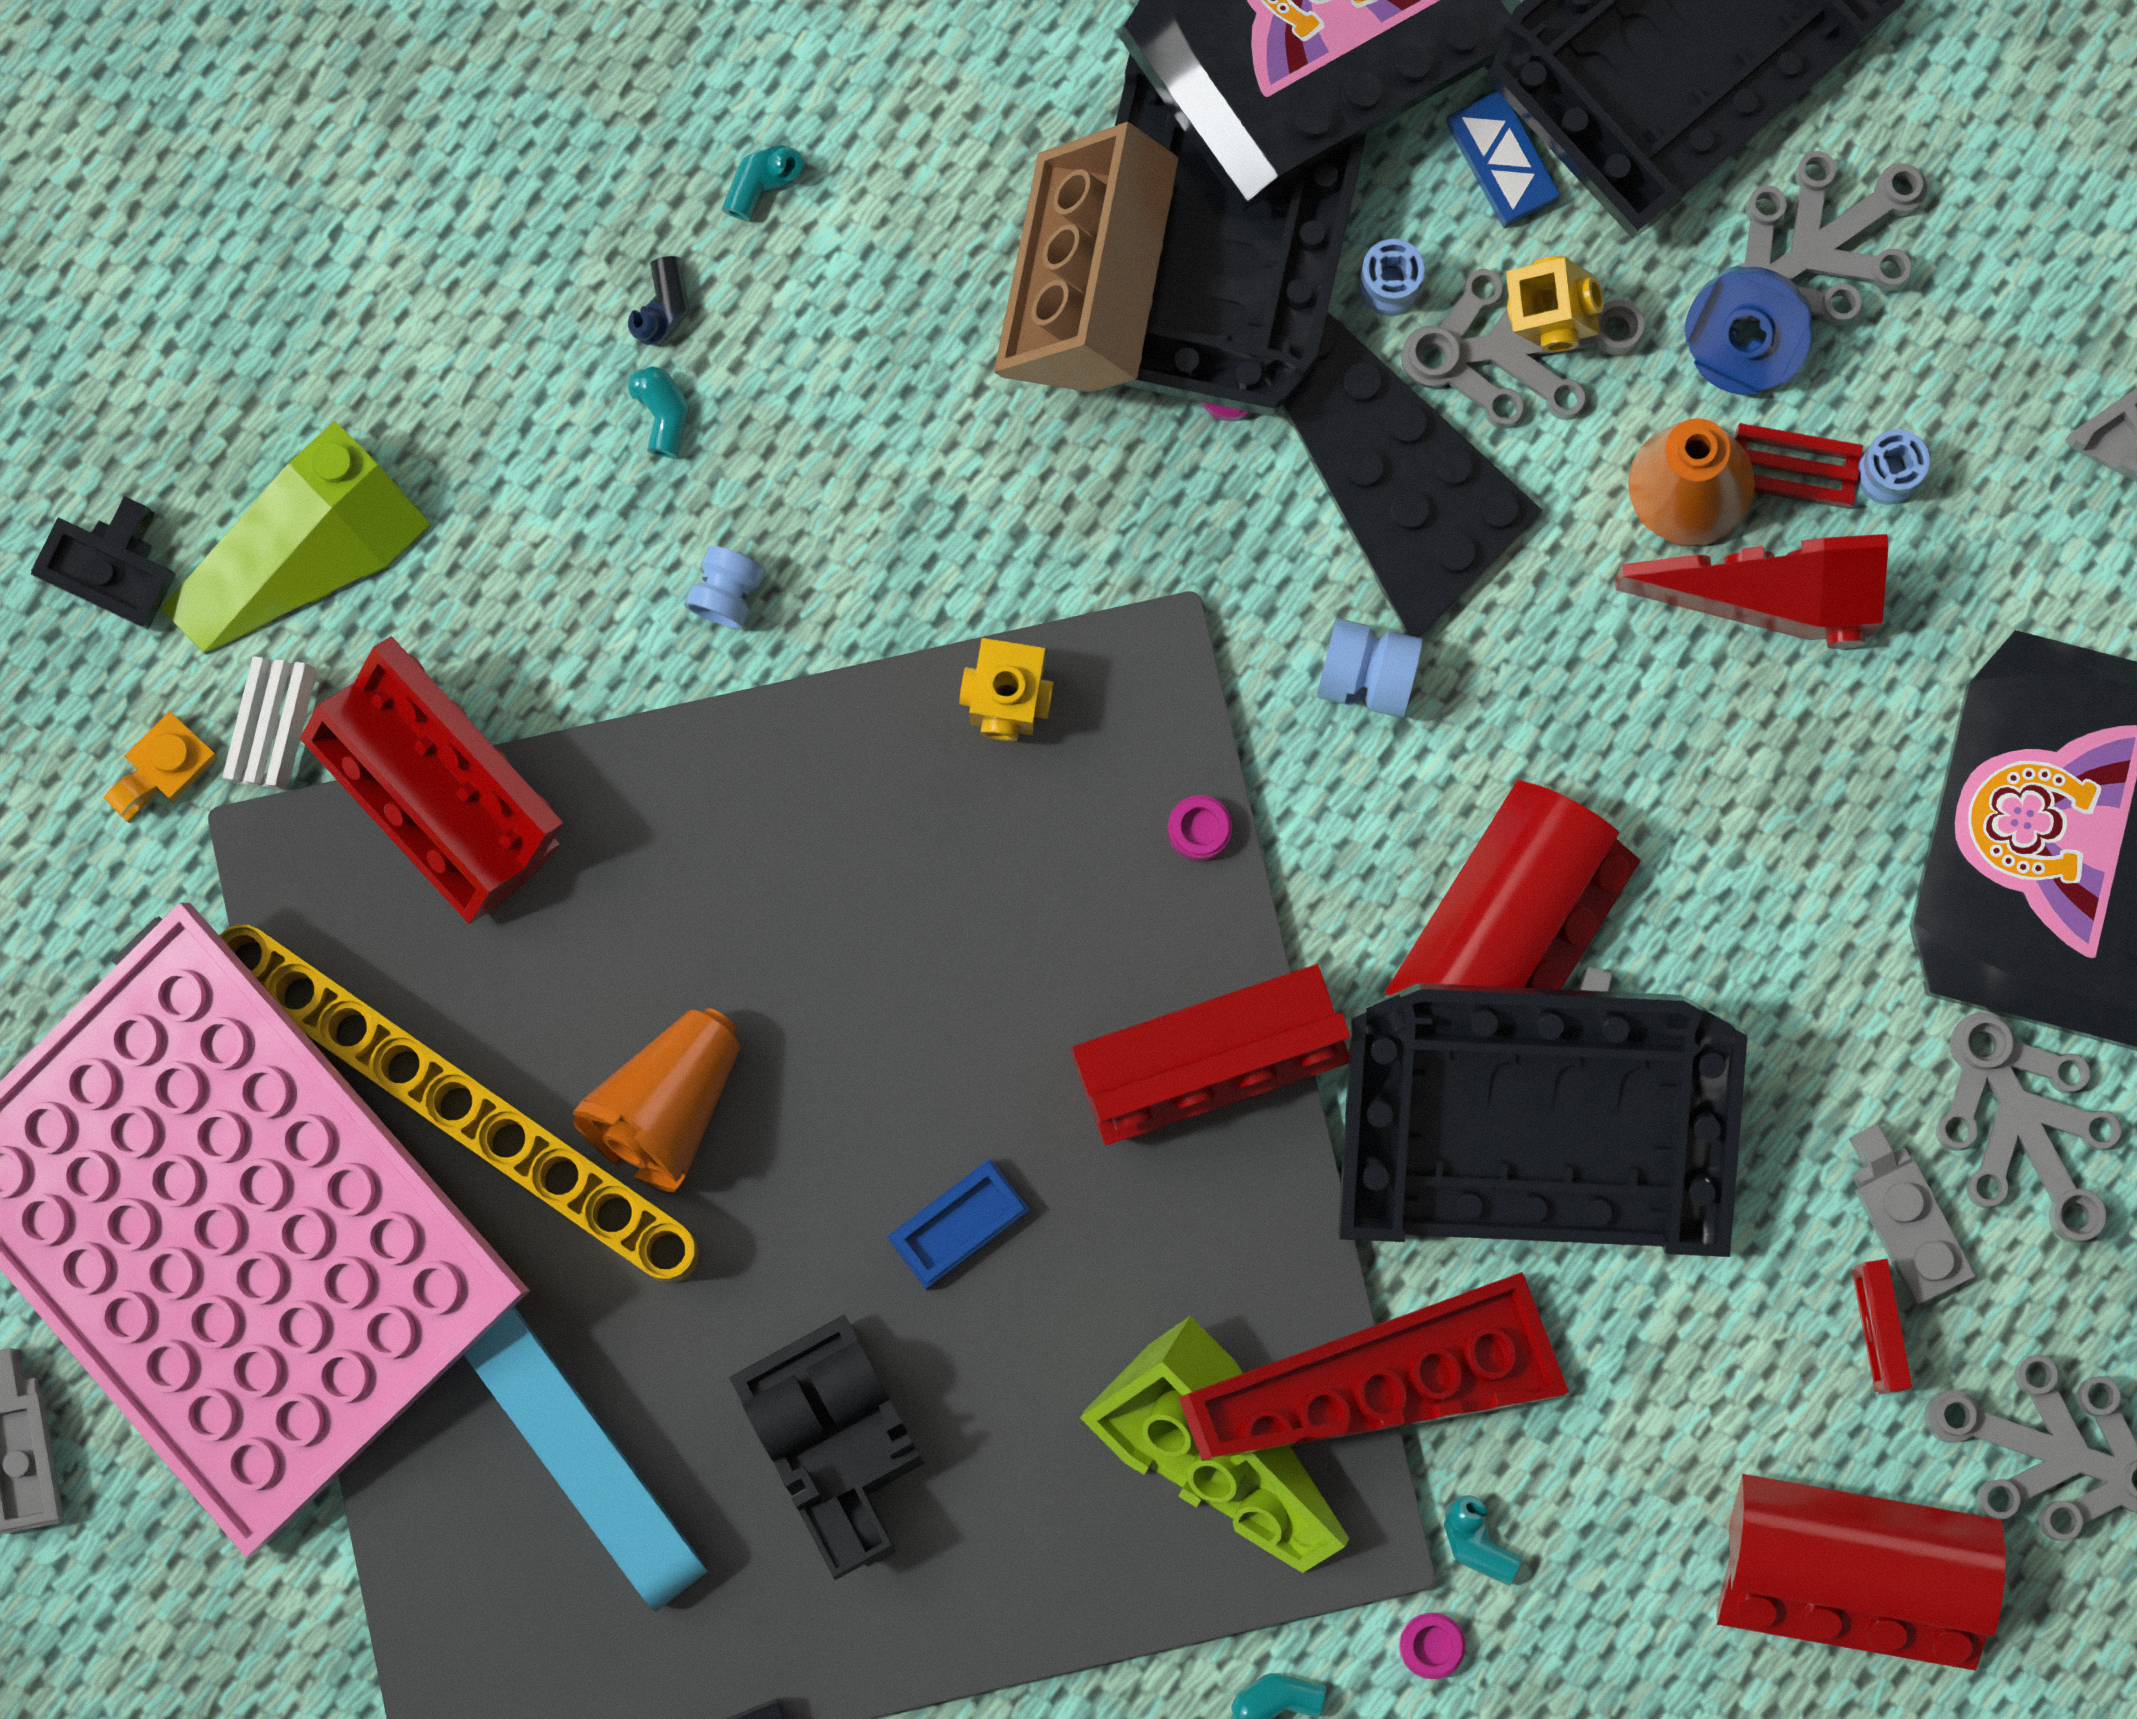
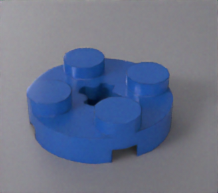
M1754 266L1729 267L1721 275L1707 282L1702 287L1687 314L1684 330L1686 344L1688 342L1690 353L1695 359L1694 364L1708 382L1734 394L1759 393V390L1770 389L1779 384L1778 386L1782 385L1798 372L1809 352L1813 337L1811 304L1792 281L1778 272ZM1749 316H1754L1760 320L1759 327L1766 332V338L1764 341L1753 338L1749 346L1742 345L1737 341L1740 331L1732 326V322L1736 319L1745 321Z

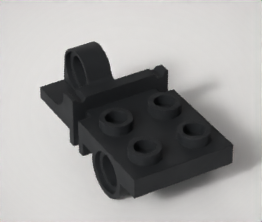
M844 1314L729 1377L757 1436L773 1461L788 1492L793 1496L807 1488L806 1491L791 1499L835 1580L864 1564L869 1567L896 1552L884 1525L867 1495L925 1464L909 1434L892 1442L908 1432Z

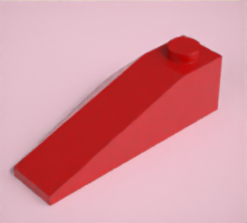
M1888 534L1801 541L1802 549L1775 557L1773 552L1765 551L1763 546L1742 548L1741 552L1724 557V564L1711 565V557L1699 554L1622 564L1615 577V587L1617 591L1806 640L1826 639L1827 647L1830 649L1854 648L1864 645L1865 637H1871L1883 623L1889 548Z

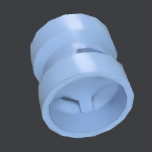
M1394 238L1382 240L1370 248L1364 257L1358 285L1361 299L1368 308L1378 314L1392 316L1402 314L1413 306L1419 296L1425 272L1423 257L1417 248L1405 240ZM1388 266L1397 267L1396 269H1394V268H1387V269H1385V267H1388Z
M1895 429L1882 433L1875 438L1859 461V487L1865 496L1876 503L1890 505L1902 502L1911 496L1928 473L1930 464L1928 448L1921 438L1910 431ZM1901 459L1904 462L1905 470L1903 468V464L1900 461Z
M710 545L701 562L704 571L702 579L706 583H699L690 588L684 606L700 617L731 629L740 630L743 628L750 612L745 600L742 598H748L752 591L760 588L766 569L756 561L740 553Z

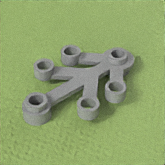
M1821 151L1810 152L1801 159L1795 173L1796 182L1800 189L1791 250L1770 264L1773 228L1781 220L1786 210L1787 202L1784 194L1778 188L1761 186L1752 193L1746 205V214L1750 221L1745 261L1737 266H1754L1770 269L1785 276L1790 281L1804 272L1873 282L1878 288L1885 291L1897 290L1904 285L1912 268L1909 257L1903 251L1887 249L1878 256L1837 249L1887 214L1894 217H1905L1914 213L1923 202L1927 193L1925 177L1912 165L1904 163L1891 165L1878 178L1872 194L1820 229L1825 190L1830 186L1835 177L1836 164L1827 153ZM1810 164L1821 166L1826 173V178L1821 181L1812 180L1807 176L1805 167ZM1897 178L1906 179L1911 183L1913 193L1909 195L1897 193L1893 188L1892 181ZM1759 199L1771 200L1775 204L1777 212L1773 215L1760 213L1756 208V201ZM1891 261L1897 264L1901 270V276L1895 279L1886 277L1881 271V263ZM1836 284L1827 293L1798 287L1801 294L1807 297L1810 302L1812 315L1824 317L1826 321L1836 326L1851 323L1862 306L1860 293L1849 284ZM1835 296L1845 297L1849 300L1852 310L1848 313L1835 311L1831 305V298ZM1749 316L1745 321L1739 320L1751 324L1760 323V320L1754 316Z
M1479 269L1470 274L1464 287V294L1440 326H1424L1415 330L1409 335L1403 345L1401 353L1402 367L1406 375L1414 383L1426 388H1438L1449 384L1485 410L1488 422L1499 429L1511 428L1519 422L1524 410L1523 400L1512 389H1497L1468 365L1492 362L1545 399L1548 411L1554 417L1561 420H1569L1576 417L1581 412L1580 409L1583 408L1585 403V392L1579 383L1571 379L1562 380L1530 357L1553 352H1545L1540 346L1514 333L1508 309L1488 335L1462 339L1479 312L1494 307L1501 297L1500 295L1503 291L1502 281L1495 272L1488 269ZM1479 280L1488 281L1493 285L1495 294L1487 299L1478 298L1472 291V285ZM1613 300L1604 304L1602 313L1598 314L1600 334L1579 339V346L1574 349L1598 346L1602 351L1611 355H1622L1630 352L1637 346L1644 331L1645 323L1641 311L1634 304L1625 300ZM1613 321L1620 322L1627 328L1628 336L1623 340H1613L1606 334L1605 326ZM1429 348L1437 349L1442 353L1444 362L1438 367H1428L1422 362L1421 353ZM1560 390H1569L1576 396L1577 405L1571 409H1563L1556 404L1554 395ZM1499 399H1507L1514 404L1516 413L1512 417L1501 418L1494 412L1493 403Z
M1979 1012L1967 1016L1956 1025L1951 1035V1053L1954 1060L1961 1067V1073L1949 1113L1941 1117L1936 1125V1137L1943 1147L1953 1151L1962 1150V1148L1970 1146L1975 1141L1978 1127L1973 1117L1987 1080L1999 1105L1980 1169L1977 1173H1973L1967 1181L1966 1191L1972 1203L1982 1208L1994 1207L2005 1200L2009 1189L2006 1174L2018 1138L2053 1203L2049 1210V1222L2053 1231L2061 1239L2074 1243L2083 1242L2097 1236L2102 1231L2106 1222L2105 1206L2095 1193L2089 1190L2076 1189L2042 1125L2080 1137L2083 1144L2089 1149L2102 1151L2114 1146L2119 1141L2121 1136L2119 1120L2107 1111L2090 1113L2026 1092L2022 1089L2012 1070L2014 1068L2046 1077L2054 1089L2061 1093L2071 1094L2087 1085L2090 1079L2088 1063L2077 1054L2069 1053L2059 1056L2017 1042L2009 1024L1995 1014ZM1975 1034H1985L1992 1040L1993 1051L1989 1056L1982 1057L1973 1051L1971 1042ZM2063 1062L2073 1063L2078 1068L2080 1078L2077 1084L2067 1085L2060 1079L2058 1070ZM1959 1119L1966 1125L1968 1134L1963 1142H1954L1947 1136L1946 1125L1949 1120ZM2094 1119L2104 1120L2110 1127V1137L2104 1143L2094 1140L2090 1135L2089 1127ZM1982 1176L1993 1178L1998 1185V1194L1992 1200L1984 1199L1978 1194L1977 1182ZM2069 1205H2077L2085 1213V1223L2080 1229L2071 1228L2065 1222L2064 1212Z
M2033 1355L2022 1359L2015 1368L2014 1378L2019 1389L2030 1395L2049 1434L1979 1411L1978 1404L1974 1398L1960 1390L1940 1392L1928 1402L1924 1415L1925 1423L1929 1432L1938 1440L1956 1443L1967 1440L1972 1436L2042 1460V1462L2007 1480H1991L1979 1488L1976 1498L1977 1505L1986 1517L1996 1519L2009 1518L2017 1512L2021 1502L2079 1473L2105 1483L2072 1502L2055 1501L2047 1504L2040 1512L2039 1526L2048 1538L2056 1541L2073 1539L2080 1533L2083 1524L2118 1506L2137 1513V1489L2132 1483V1475L2137 1469V1443L2118 1408L2121 1399L2120 1390L2117 1384L2110 1378L2097 1376L2084 1380L2077 1389L2076 1399L2083 1412L2094 1416L2112 1456L2087 1447L2055 1386L2058 1381L2057 1367L2051 1359L2043 1355ZM2031 1363H2038L2045 1369L2046 1381L2040 1388L2032 1386L2026 1379V1370ZM2094 1384L2103 1386L2109 1396L2108 1403L2102 1409L2094 1407L2088 1399L2089 1389ZM1951 1403L1960 1405L1965 1411L1966 1419L1960 1428L1951 1427L1945 1420V1410ZM1994 1487L2004 1489L2009 1497V1504L2002 1512L1993 1510L1988 1503L1989 1492ZM2058 1508L2066 1510L2071 1517L2069 1530L2062 1534L2055 1531L2051 1525V1515Z

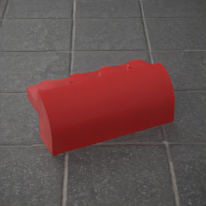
M392 636L372 648L355 682L316 706L300 737L304 745L468 924H471L512 895L549 860L560 845L554 837L563 825V822L553 812L549 802L527 784L510 765L505 754L492 746L469 721L461 706L447 697L425 673L421 663L414 656L408 654Z
M1518 779L1384 993L1390 996L1418 983L1562 989L1641 860L1617 839L1620 832L1588 808L1551 789Z
M1315 964L1071 1046L1069 1049L1098 1132L1104 1145L1107 1146L1349 1064V1053L1344 1040L1351 1037L1343 1013H1335L1319 964Z
M1742 1474L1729 1523L1730 1559L1717 1604V1625L1968 1670H1977L1987 1635L1995 1636L2002 1606L2006 1571V1550L2002 1519Z

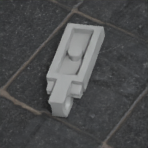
M1878 1124L1850 1137L1849 1140L1864 1167L1852 1173L1858 1188L1854 1191L1914 1306L1975 1277L1916 1161L1912 1162L1907 1150L1903 1148L1893 1152Z
M13 1348L0 1350V1535L65 1522L43 1393H40L37 1378L24 1380L19 1349Z

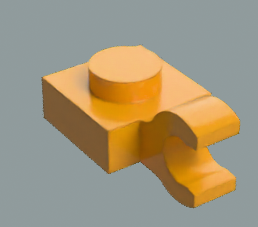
M169 711L124 755L127 761L137 770L119 780L103 798L129 823L159 791L174 803L218 757Z

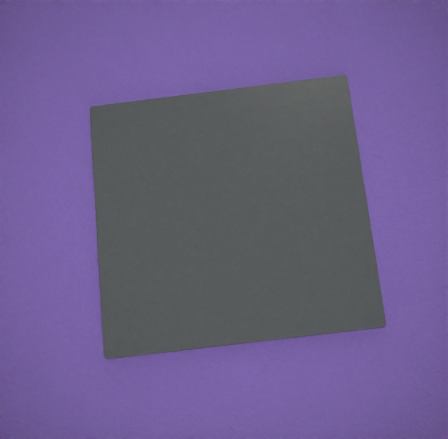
M1186 591L492 745L501 750L515 771L537 794L543 796L549 802L553 812L561 819L563 825L554 837L560 845L549 860L506 900L471 924H468L337 780L215 807L210 811L208 823L229 927L237 924L250 925L264 932L679 1222L696 1239L699 1247V1262L695 1271L687 1279L678 1283H662L653 1279L309 1038L530 1290L515 1305L516 1309L691 1544L709 1571L657 1612H654L629 1581L463 1355L338 1475L387 1719H726L775 1698L779 1699L786 1719H870L1425 1590L1433 1584L1435 1574L1399 1427L1290 1446L1349 1537V1541L1344 1548L1304 1573H1301L1236 1533L1232 1523L1233 1519L1201 1500L1196 1508L1178 1497L1183 1488L1149 1468L1146 1474L1143 1475L1125 1464L1080 1419L1084 1410L1151 1342L1189 1316H1192L1237 1362L1243 1373L1375 1326L1355 1240H1342L1338 1234L1341 1181L1315 1075L1105 1146L1092 1116L1069 1049L1071 1046L1290 973L1201 598L1195 592ZM982 638L1045 648V666L1042 679L1054 681L1048 719L1036 717L1033 735L1019 733L1017 741H1001L982 736L980 734L981 727L970 725V707L959 705L965 667L977 669ZM1003 690L998 694L1001 696H1011L1015 692ZM1195 795L1209 796L1221 802L1229 812L1232 821V833L1225 850L1216 858L1204 862L1190 861L1180 856L1171 846L1167 831L1169 817L1175 806L1182 800ZM258 943L244 944L235 952L237 957L250 971L258 966L262 958V950ZM299 979L288 986L285 992V1004L288 1009L298 1010L311 1002L314 996L312 980ZM706 1008H712L722 1013L734 1023L738 1030L734 1036L739 1041L741 1049L685 1180L681 1182L674 1192L661 1191L634 1178V1175L640 1169L639 1167L628 1163L622 1158L617 1165H614L602 1156L575 1128L573 1119L576 1115L572 1113L582 1099L687 1011L697 1010L703 1013ZM352 1015L345 1018L339 1024L336 1036L339 1045L353 1046L364 1038L367 1031L365 1018L361 1015ZM414 1052L397 1054L389 1065L388 1074L391 1081L394 1083H405L413 1079L419 1070L418 1055ZM456 1088L450 1090L443 1097L441 1113L444 1119L458 1120L469 1113L472 1106L470 1090ZM518 1125L502 1127L493 1139L495 1154L499 1157H512L519 1153L525 1144V1133L523 1127ZM988 1159H991L1028 1207L1029 1212L926 1290L889 1242L887 1236ZM561 1161L554 1164L548 1170L545 1184L550 1193L563 1195L575 1187L578 1181L576 1164L569 1161ZM613 1198L601 1206L598 1213V1222L602 1230L617 1232L628 1225L632 1215L629 1201L622 1198ZM675 1235L660 1237L651 1249L653 1265L659 1269L676 1267L685 1255L684 1242L682 1238ZM845 1314L908 1432L892 1442L909 1434L925 1464L867 1495L884 1525L896 1552L869 1567L864 1564L835 1580L791 1499L806 1491L807 1488L793 1496L788 1492L773 1461L757 1436L729 1377Z

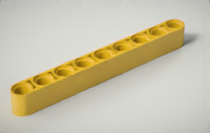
M237 924L225 929L219 935L234 953L244 944H260L262 958L258 966L251 973L309 1038L653 1279L662 1283H678L687 1279L695 1271L699 1262V1247L696 1239L679 1222L261 930L250 925ZM299 979L312 980L314 996L311 1002L298 1010L288 1009L285 1004V992L288 986ZM349 1016H363L367 1023V1031L364 1038L353 1046L339 1045L336 1038L339 1024ZM402 1052L416 1053L419 1058V1070L416 1076L405 1083L392 1082L388 1074L392 1059ZM456 1088L470 1090L472 1106L469 1113L458 1120L444 1119L441 1113L443 1097L450 1090ZM507 1125L523 1127L525 1144L522 1150L512 1157L497 1156L493 1148V1139L496 1133ZM561 1161H569L576 1164L578 1181L575 1187L563 1195L550 1193L545 1184L548 1170L554 1164ZM613 1198H622L629 1201L632 1215L628 1225L617 1232L602 1230L598 1222V1213L601 1206ZM666 1235H675L682 1238L685 1245V1255L682 1261L671 1269L655 1267L651 1259V1249L654 1243L660 1237Z

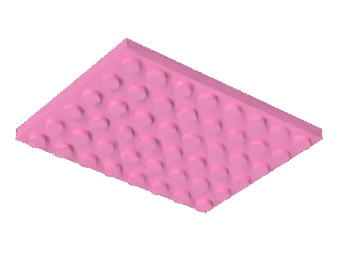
M179 903L0 1081V1270L246 1558L257 1554L530 1291L191 903Z

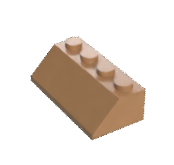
M1125 122L1038 153L994 373L1000 377L1085 392H1094L1137 379L1179 157L1131 123Z

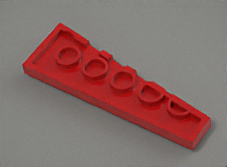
M1523 1272L1193 1391L1178 1399L1201 1460L1206 1461L1547 1401L1567 1394L1569 1390Z

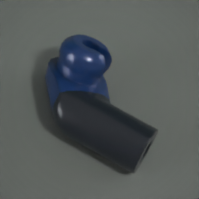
M665 256L651 261L650 266L656 295L646 306L641 307L640 312L633 310L629 315V332L643 344L653 345L666 341L688 315L689 304L681 260L677 256Z

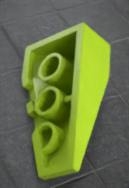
M334 420L286 465L161 607V610L204 654H207L272 623L274 619L309 602H317L349 583L364 576L367 578L386 569L432 525L373 458Z
M1189 1316L1151 1342L1084 1410L1080 1419L1125 1464L1143 1475L1146 1474L1149 1468L1183 1488L1178 1497L1196 1508L1201 1500L1233 1519L1232 1523L1236 1533L1299 1572L1304 1573L1344 1548L1349 1541V1537L1290 1446L1206 1461L1201 1460L1178 1398L1243 1374L1237 1362L1192 1316Z

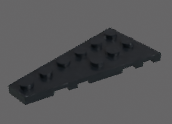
M1329 312L1327 313L1317 363L1281 405V408L1290 425L1295 429L1324 487L1371 568L1384 597L1389 601L1401 623L1402 630L1406 635L1421 638L1541 515L1542 509Z

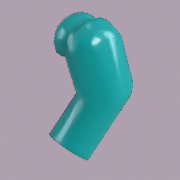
M779 145L744 157L738 166L722 206V211L727 215L749 222L762 193L789 185L800 177L804 168V161L800 152L795 148Z
M654 366L647 369H639L631 375L628 389L631 397L637 399L642 404H646L655 417L647 451L653 455L676 459L678 458L689 413L688 402L667 371Z
M1471 1495L1459 1497L1447 1508L1444 1520V1527L1454 1558L1460 1564L1510 1586L1517 1574L1522 1556L1491 1542L1484 1517L1488 1512L1482 1500Z
M1277 1673L1266 1674L1237 1693L1231 1705L1233 1712L1231 1719H1273L1284 1710L1319 1718L1325 1698L1326 1686Z

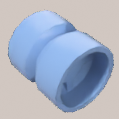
M1336 618L1316 698L1351 706L1358 698L1365 699L1369 711L1403 719L1419 661L1423 638L1390 630L1381 638L1374 637L1369 625Z

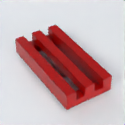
M1743 423L1738 424L1735 440L1744 448L1752 466L1842 482L1841 490L1754 475V492L1846 509L1853 507L1855 500L1854 489L1859 475L1858 464L1862 456L1863 445ZM1752 442L1846 459L1845 466L1747 449V443Z
M1888 1259L1864 1262L1854 1267L1852 1275L1874 1391L1880 1395L1911 1389L1912 1383Z

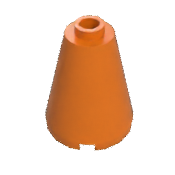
M1694 418L1660 430L1641 446L1630 468L1628 487L1630 501L1639 521L1649 530L1666 539L1667 542L1680 547L1706 546L1727 537L1743 520L1753 500L1755 477L1751 461L1737 440L1716 423L1706 419Z
M706 1008L703 1013L697 1010L687 1011L578 1103L577 1108L572 1113L576 1115L573 1119L575 1128L591 1146L614 1165H617L622 1158L628 1163L639 1167L640 1169L634 1175V1178L661 1191L674 1192L687 1176L741 1049L739 1041L734 1036L738 1031L736 1026L726 1016L712 1008Z

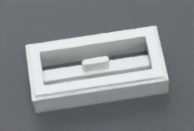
M252 656L223 779L240 785L283 791L288 790L317 672L316 668L306 663L295 662L290 664L284 660L274 659L272 662L265 658ZM287 679H290L285 704L281 716L279 715V710ZM272 739H276L268 772L264 774Z

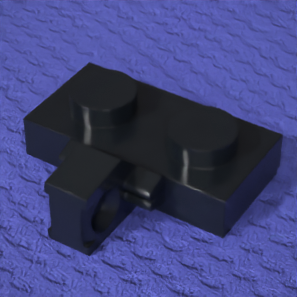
M126 496L123 497L110 525L99 520L92 532L58 517L31 569V575L146 630H149L176 576L170 569L147 559L152 545L142 541L152 522L155 512Z

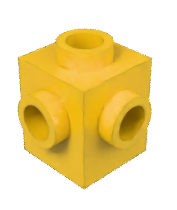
M1564 256L1541 258L1534 261L1530 266L1506 271L1509 293L1507 309L1514 333L1540 346L1545 352L1571 350L1579 346V339L1600 334L1598 314L1603 311L1604 299L1601 286L1592 273Z
M986 638L981 639L977 669L969 667L964 669L959 705L970 707V725L981 727L980 734L982 736L1001 741H1017L1019 733L1033 735L1036 717L1048 719L1054 681L1042 679L1045 666V648ZM1003 690L1015 692L1011 696H1001L998 694Z

